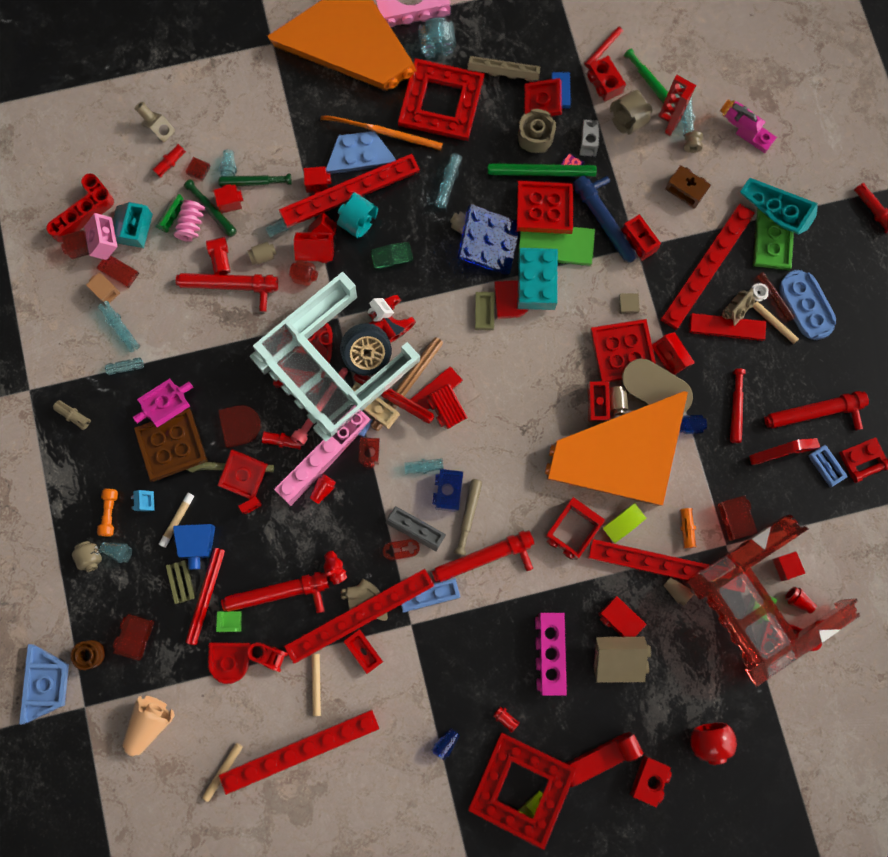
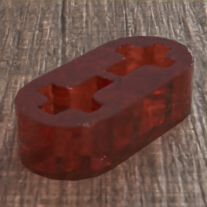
M414 539L390 542L383 548V554L388 560L415 557L420 551L419 543ZM409 543L417 546V549H414L412 554L408 550L403 551L402 548L408 547ZM390 546L401 550V552H395L393 557L386 553Z

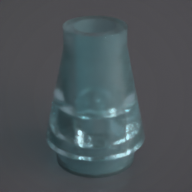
M232 150L223 151L219 166L221 176H235L237 173L234 152Z
M103 542L100 552L122 563L130 559L132 548L128 544Z

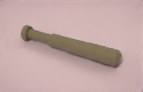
M472 479L470 482L460 528V540L457 549L454 550V553L457 555H466L467 536L471 530L482 487V482L478 479Z

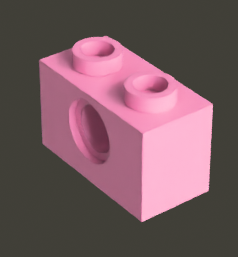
M94 213L84 226L89 256L107 260L117 248L113 221L111 217Z

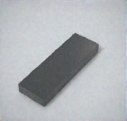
M396 506L385 522L436 552L446 536L443 532Z

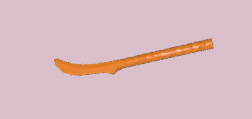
M321 116L320 120L337 121L364 127L379 134L441 150L443 144L382 126L355 122L334 116Z

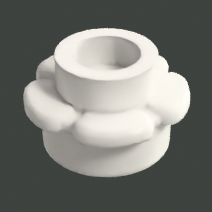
M760 283L752 286L755 301H762L768 297L766 285Z

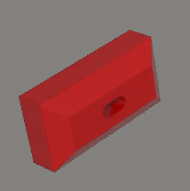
M360 629L343 641L366 674L383 663L381 657ZM362 648H364L365 651L367 652L366 655H364V654L362 653V651H361Z

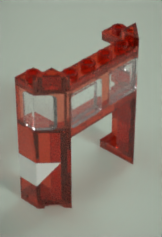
M791 514L781 517L688 578V584L697 598H708L707 603L709 607L717 612L719 622L731 633L730 638L736 646L739 645L743 651L742 657L747 662L745 670L756 687L860 617V613H856L857 608L854 605L858 602L857 598L842 599L834 603L836 608L798 634H795L751 567L809 530L806 526L800 527L795 519L791 520L793 518Z

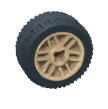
M362 323L353 326L344 334L340 344V352L348 369L358 375L370 376L376 374L388 364L392 354V347L386 333L380 327L369 323Z

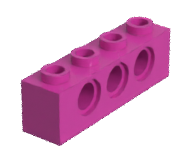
M538 613L539 617H535V628L539 629V637L536 638V650H539V658H536V669L540 670V678H537V691H540L542 696L567 695L564 613ZM549 627L555 631V636L552 639H548L545 636V630ZM548 648L555 650V657L551 660L545 656ZM550 668H553L556 672V677L553 680H548L546 677V671Z

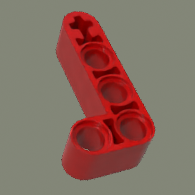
M92 173L84 175L81 184L88 194L47 224V232L57 242L68 240L84 228L94 213L102 215L114 205L112 195L96 175Z
M631 732L624 733L567 762L566 764L577 769L570 787H574L623 761L629 762L642 756L644 753L635 735Z

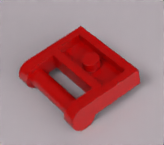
M876 437L839 452L855 483L879 471L888 470V459ZM875 458L879 462L861 471H858L856 466Z

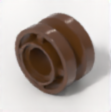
M96 640L79 642L71 651V661L80 670H88L99 666L105 656L103 646ZM87 650H88L89 653H90V658H89V659H87V657H86V651H87Z

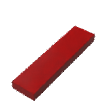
M692 313L690 315L689 333L764 341L766 337V321L740 319L734 326L733 319H725L723 316Z

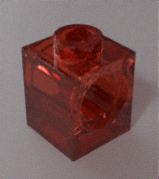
M360 438V464H363L364 467H375V464H379L380 438ZM367 449H373L375 451V454L372 457H366L364 455Z

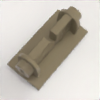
M753 288L749 292L740 291L732 300V304L730 303L723 310V317L725 319H733L734 326L740 319H743L749 308L753 307L755 303Z

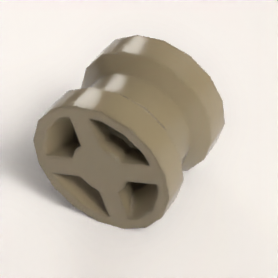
M699 131L687 132L685 134L686 143L684 144V150L690 153L701 151L703 134Z

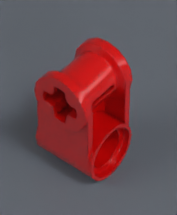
M260 642L250 645L247 651L248 657L252 661L277 672H281L282 662L285 656H288L287 652ZM256 646L261 647L263 651L259 658L253 655V649Z

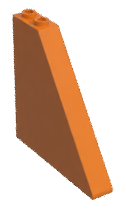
M321 0L268 35L273 46L383 90L395 88L401 80L410 78L416 71L414 63L373 0Z
M683 391L557 440L555 445L551 444L549 456H552L551 463L546 465L545 474L548 475L547 479L663 506L688 392Z

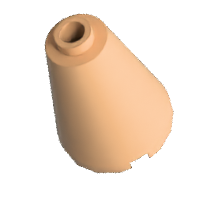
M142 696L138 697L123 742L125 753L130 756L140 755L173 720L175 716L174 711L171 709L169 712L165 708L167 704L151 696H146L145 699H141Z

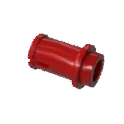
M499 707L493 715L495 721H499L511 733L519 724V721L506 712V708Z

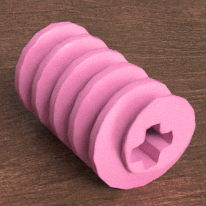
M183 200V204L180 207L181 211L179 212L180 217L176 225L177 231L174 232V236L182 241L192 242V238H198L199 236L194 231H200L196 224L200 225L202 221L197 218H203V214L199 211H204L205 207L192 200Z

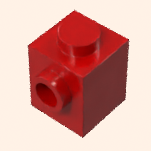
M228 184L222 186V188L213 189L217 207L221 213L242 209L241 202L244 199L241 190L238 191L236 185Z

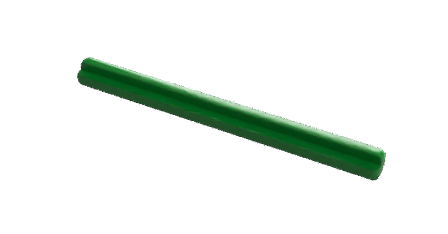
M488 164L489 175L594 177L597 172L595 165Z

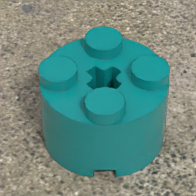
M354 192L347 204H342L339 208L338 214H340L337 224L357 238L362 237L370 229L372 217L376 218L378 207Z

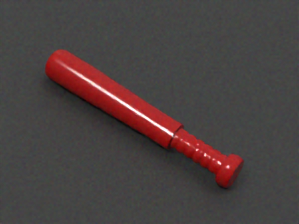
M741 368L734 369L736 381L735 392H733L730 441L735 444L742 441L744 394L742 388L743 375L746 372L745 369Z

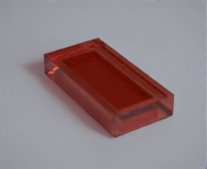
M110 256L107 260L102 259L97 266L99 271L127 288H130L139 275L138 271L113 256Z

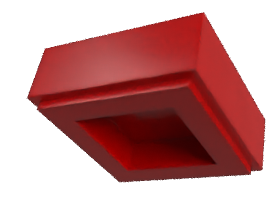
M254 497L238 507L242 513L248 514L261 507L262 504L257 497Z

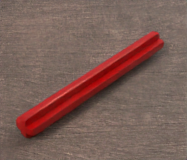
M355 374L353 378L356 382L363 385L371 377ZM390 388L380 395L426 423H431L434 419L432 412Z
M213 549L187 634V644L196 645L225 553L222 549Z

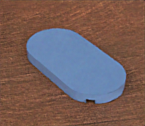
M802 270L789 272L780 283V294L800 332L807 338L814 340L827 337L834 330L836 317L817 280L813 275L802 272Z

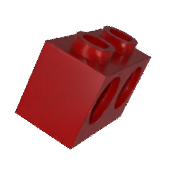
M609 55L589 65L587 72L588 80L591 83L593 82L598 96L602 97L604 102L623 94L626 83Z
M640 214L624 224L622 232L641 261L657 252L661 242Z

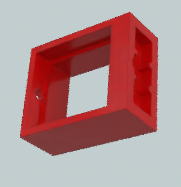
M573 497L546 534L545 538L548 539L546 542L554 548H557V546L564 551L563 554L569 559L573 560L575 558L577 560L598 532L605 519ZM570 509L594 525L577 551L553 535Z

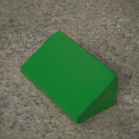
M180 194L173 197L156 224V228L166 233L169 231L181 211L180 207L184 199Z

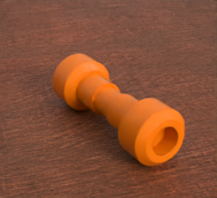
M104 489L101 495L102 500H104V513L101 524L98 525L97 534L99 536L111 537L114 532V527L111 525V514L114 501L118 498V491L115 489Z

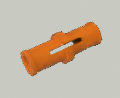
M693 508L680 509L682 521L680 531H683L684 548L697 547Z

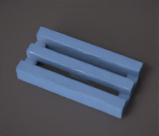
M826 445L808 455L829 487H833L848 477ZM822 451H823V453L825 454V456L828 458V460L830 461V463L832 464V466L835 468V470L837 471V473L839 474V476H840L839 478H838V476L835 474V472L833 471V469H832L831 465L829 464V462H827L826 459L824 458V456L822 455V453H821Z

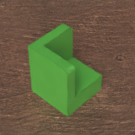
M217 611L216 632H241L242 612Z

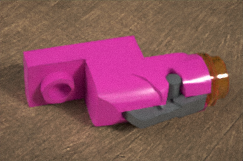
M728 99L721 108L722 116L738 128L736 132L738 136L763 153L768 151L777 137L763 128L766 121L735 100L731 101Z

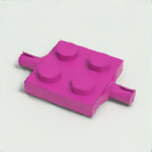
M168 379L137 399L141 404L142 411L133 417L138 424L147 417L153 421L156 427H159L190 407L184 393L192 389L193 386L188 381L181 387H178L171 379Z

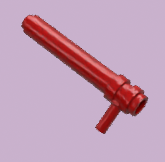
M180 273V275H176L175 280L176 286H180V288L245 290L260 293L259 312H267V293L278 291V277L269 274L266 276H262V274L246 276Z
M855 391L851 395L847 393L840 395L838 398L770 413L764 420L767 427L776 428L840 412H851L855 430L863 429L859 410L869 405V398L866 392Z
M523 530L518 532V535H510L503 541L435 567L432 574L435 582H443L510 554L516 555L518 553L525 570L530 571L533 569L526 550L531 549V546L535 545L530 531L525 532Z
M320 571L312 576L307 574L299 579L225 596L221 600L223 611L231 612L296 595L312 594L316 612L321 613L324 612L320 592L325 591V588H329L328 577L325 576V572L321 573Z

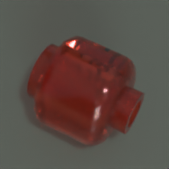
M298 260L292 263L289 276L296 284L310 286L312 282H316L318 271H316L315 264Z

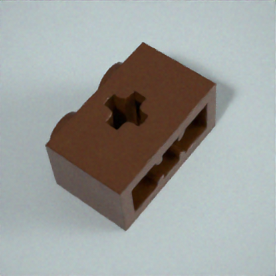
M680 165L669 180L665 190L695 209L711 184L706 179L695 175L689 168Z

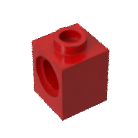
M326 166L304 168L306 192L313 193L328 189V184H331V174L327 173Z

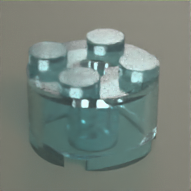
M434 18L425 21L426 25L424 26L419 25L420 48L425 53V57L432 58L435 54L440 53L445 56L453 54L456 40L454 24L451 20L448 23L445 18Z

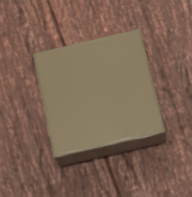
M639 293L619 295L620 313L640 312Z

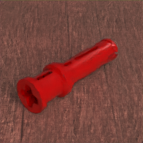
M863 182L854 191L873 212L875 221L880 222L885 229L884 232L887 234L888 209L881 205Z

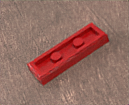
M450 366L410 400L429 410L430 407L427 403L429 399L427 397L428 394L447 384H450L452 389H454L463 380Z

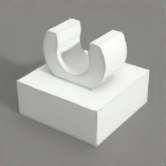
M375 298L369 303L372 308L368 310V314H373L374 312L377 314L376 318H374L375 322L381 321L383 318H389L394 313L383 298Z

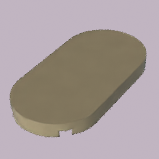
M636 359L629 362L623 369L622 380L625 390L646 404L650 405L686 391L688 394L683 413L690 408L693 400L690 386L652 361Z

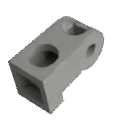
M583 120L580 155L596 156L599 146L598 121Z

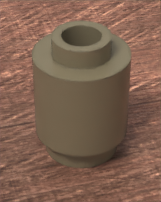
M462 212L459 214L455 213L450 221L452 223L451 228L470 238L479 226L475 223V220Z
M268 241L247 250L252 264L257 263L259 265L273 260V255H276L273 244L269 245Z
M622 386L612 387L609 389L610 412L616 416L624 415L629 410L627 391Z

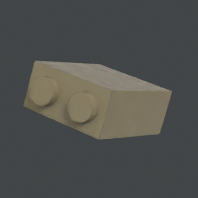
M596 637L594 660L596 682H645L646 674H649L647 658L651 657L650 645H647L645 637Z

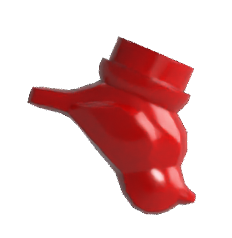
M334 551L327 552L324 563L325 576H329V580L334 585H337L347 578L346 570L343 569V562L337 558V554Z

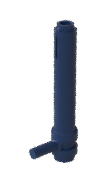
M581 176L573 183L574 190L577 194H580V199L583 203H586L624 262L632 263L637 259L636 251L598 196L599 192L597 189L610 183L609 177L606 176L592 183L586 176Z

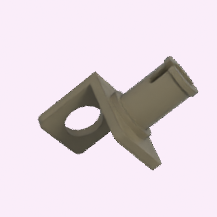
M140 102L135 106V111L144 119L141 125L151 129L162 142H165L175 132L174 127L162 114L151 112L144 102ZM161 125L168 127L167 134L161 135L159 133Z

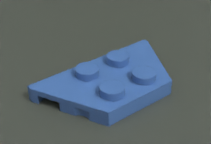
M374 131L340 135L326 170L327 173L334 174L378 168L396 159Z
M28 644L19 724H26L65 706L69 664L34 644Z

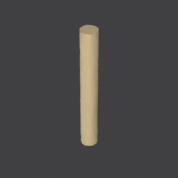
M758 301L753 305V308L790 342L795 344L799 340L797 336Z
M312 654L313 716H321L320 654Z
M239 743L234 745L202 796V799L207 802L210 801L221 783L219 774L230 769L242 750V745Z

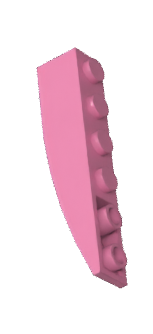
M361 410L355 413L337 429L338 432L326 442L323 440L274 489L277 494L291 506L341 455L371 419Z

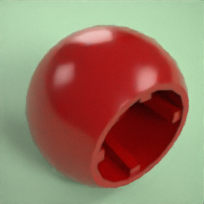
M726 723L704 724L693 729L691 746L695 755L700 760L708 761L711 765L723 764L736 751V736L732 728Z

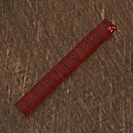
M764 272L760 273L757 277L762 284L767 286L768 293L788 321L793 320L795 316Z

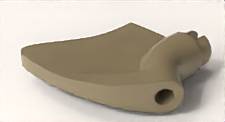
M362 579L357 586L341 590V598L343 600L348 599L349 610L380 594L376 586L365 579ZM388 613L383 614L377 619L386 621Z

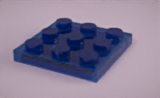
M469 205L457 258L505 275L510 274L519 232L517 231V221L478 206Z

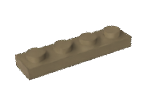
M470 56L468 70L475 72H485L492 76L505 75L511 79L519 77L524 78L526 81L539 80V66Z

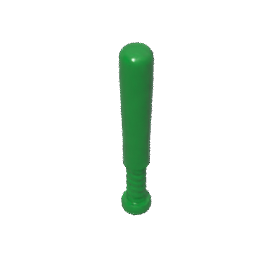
M632 48L628 49L624 57L635 65L638 73L661 102L664 103L668 91L650 70L638 60Z

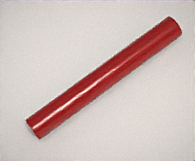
M618 26L585 62L584 65L588 69L589 65L597 61L623 32L622 28Z

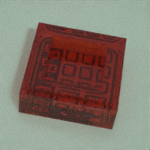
M193 157L185 173L203 182L211 165Z

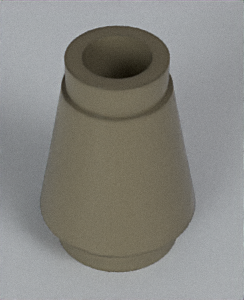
M672 578L664 584V587L675 601L683 606L694 595L690 588Z

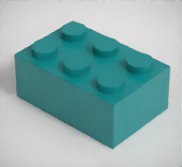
M520 248L518 255V309L555 310L558 303V249Z

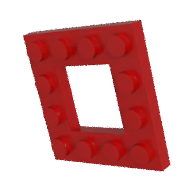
M415 58L414 66L416 71L409 79L398 126L468 141L484 80V73ZM428 82L462 89L455 117L421 110Z
M501 733L468 811L544 850L577 769ZM512 762L549 779L533 818L497 800Z

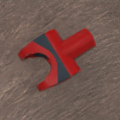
M398 295L384 299L392 310L401 301ZM376 312L368 314L372 319V322L369 324L380 327L386 333L390 343L402 337L416 323L413 317L396 320L392 316L375 322Z

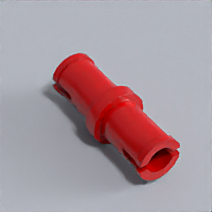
M177 144L167 155L163 156V159L152 170L161 178L171 167L176 165L175 162L186 151Z
M263 432V444L278 445L279 448L301 449V445L298 444L300 441L294 442L290 438L291 436H287L285 433Z

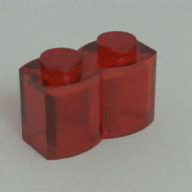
M132 614L124 617L120 624L121 634L119 637H116L113 643L114 653L131 659L141 660L153 629L154 621Z

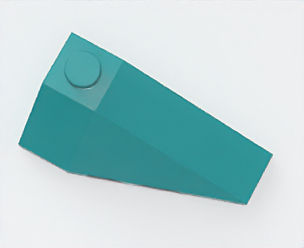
M750 177L740 191V194L781 228L797 234L807 231L817 216L818 203Z

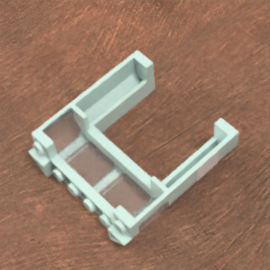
M341 272L253 345L255 352L250 355V358L264 375L269 372L275 381L280 380L283 384L281 388L288 396L292 394L296 398L294 402L301 410L305 408L310 421L313 424L317 422L313 427L314 431L325 442L420 362V355L406 342L401 347L399 355L354 392L307 340L357 298L356 286L344 272Z

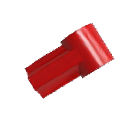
M225 237L207 240L206 246L212 260L214 274L227 275L231 270L227 255L229 250Z

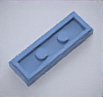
M456 578L435 583L434 587L401 604L403 613L460 598Z

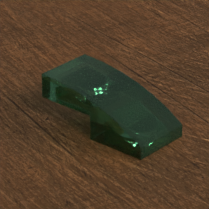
M409 242L382 246L371 250L375 268L392 267L395 263H407L413 260Z

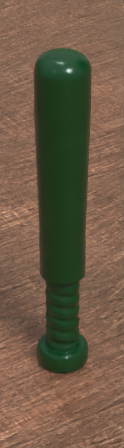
M290 173L286 174V176L272 177L268 175L221 176L218 179V184L221 188L228 184L236 185V187L269 185L270 183L292 184Z
M187 180L184 183V188L193 193L200 205L205 207L207 213L228 237L235 236L237 233L236 228L196 188L193 180Z

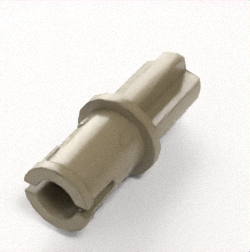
M58 400L53 405V409L64 416L66 421L73 422L82 430L89 426L87 422L90 423L91 420L77 412L76 408H71L61 400Z

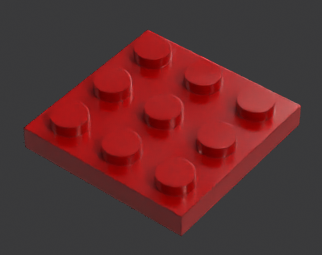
M518 181L517 231L572 234L573 184Z
M647 319L591 327L590 331L600 381L613 382L622 380L623 369L629 362L636 359H647L656 364Z

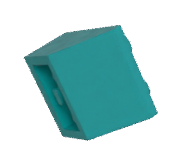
M128 202L116 206L112 221L118 244L144 248L153 217L147 205Z

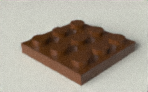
M190 408L185 409L159 427H156L152 421L134 428L146 469L152 482L208 462Z

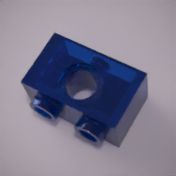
M440 469V474H436L435 485L438 486V491L433 493L432 504L436 505L435 510L459 512L463 480L462 471ZM450 486L453 489V493L451 495L443 494V487Z

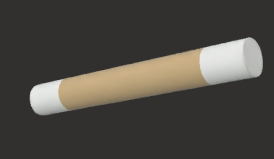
M186 494L159 545L166 548L174 534L173 526L179 525L194 495Z

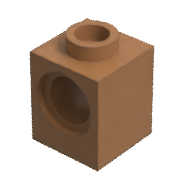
M100 272L92 276L86 284L106 305H109L120 294L117 288Z

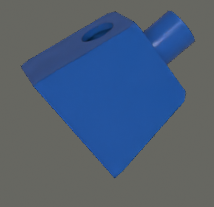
M212 524L173 526L178 557L188 559V570L200 569V558H209L211 556L215 526Z

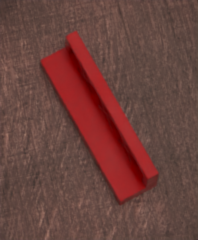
M679 75L675 76L658 117L669 122L665 134L670 137L679 124L697 86Z

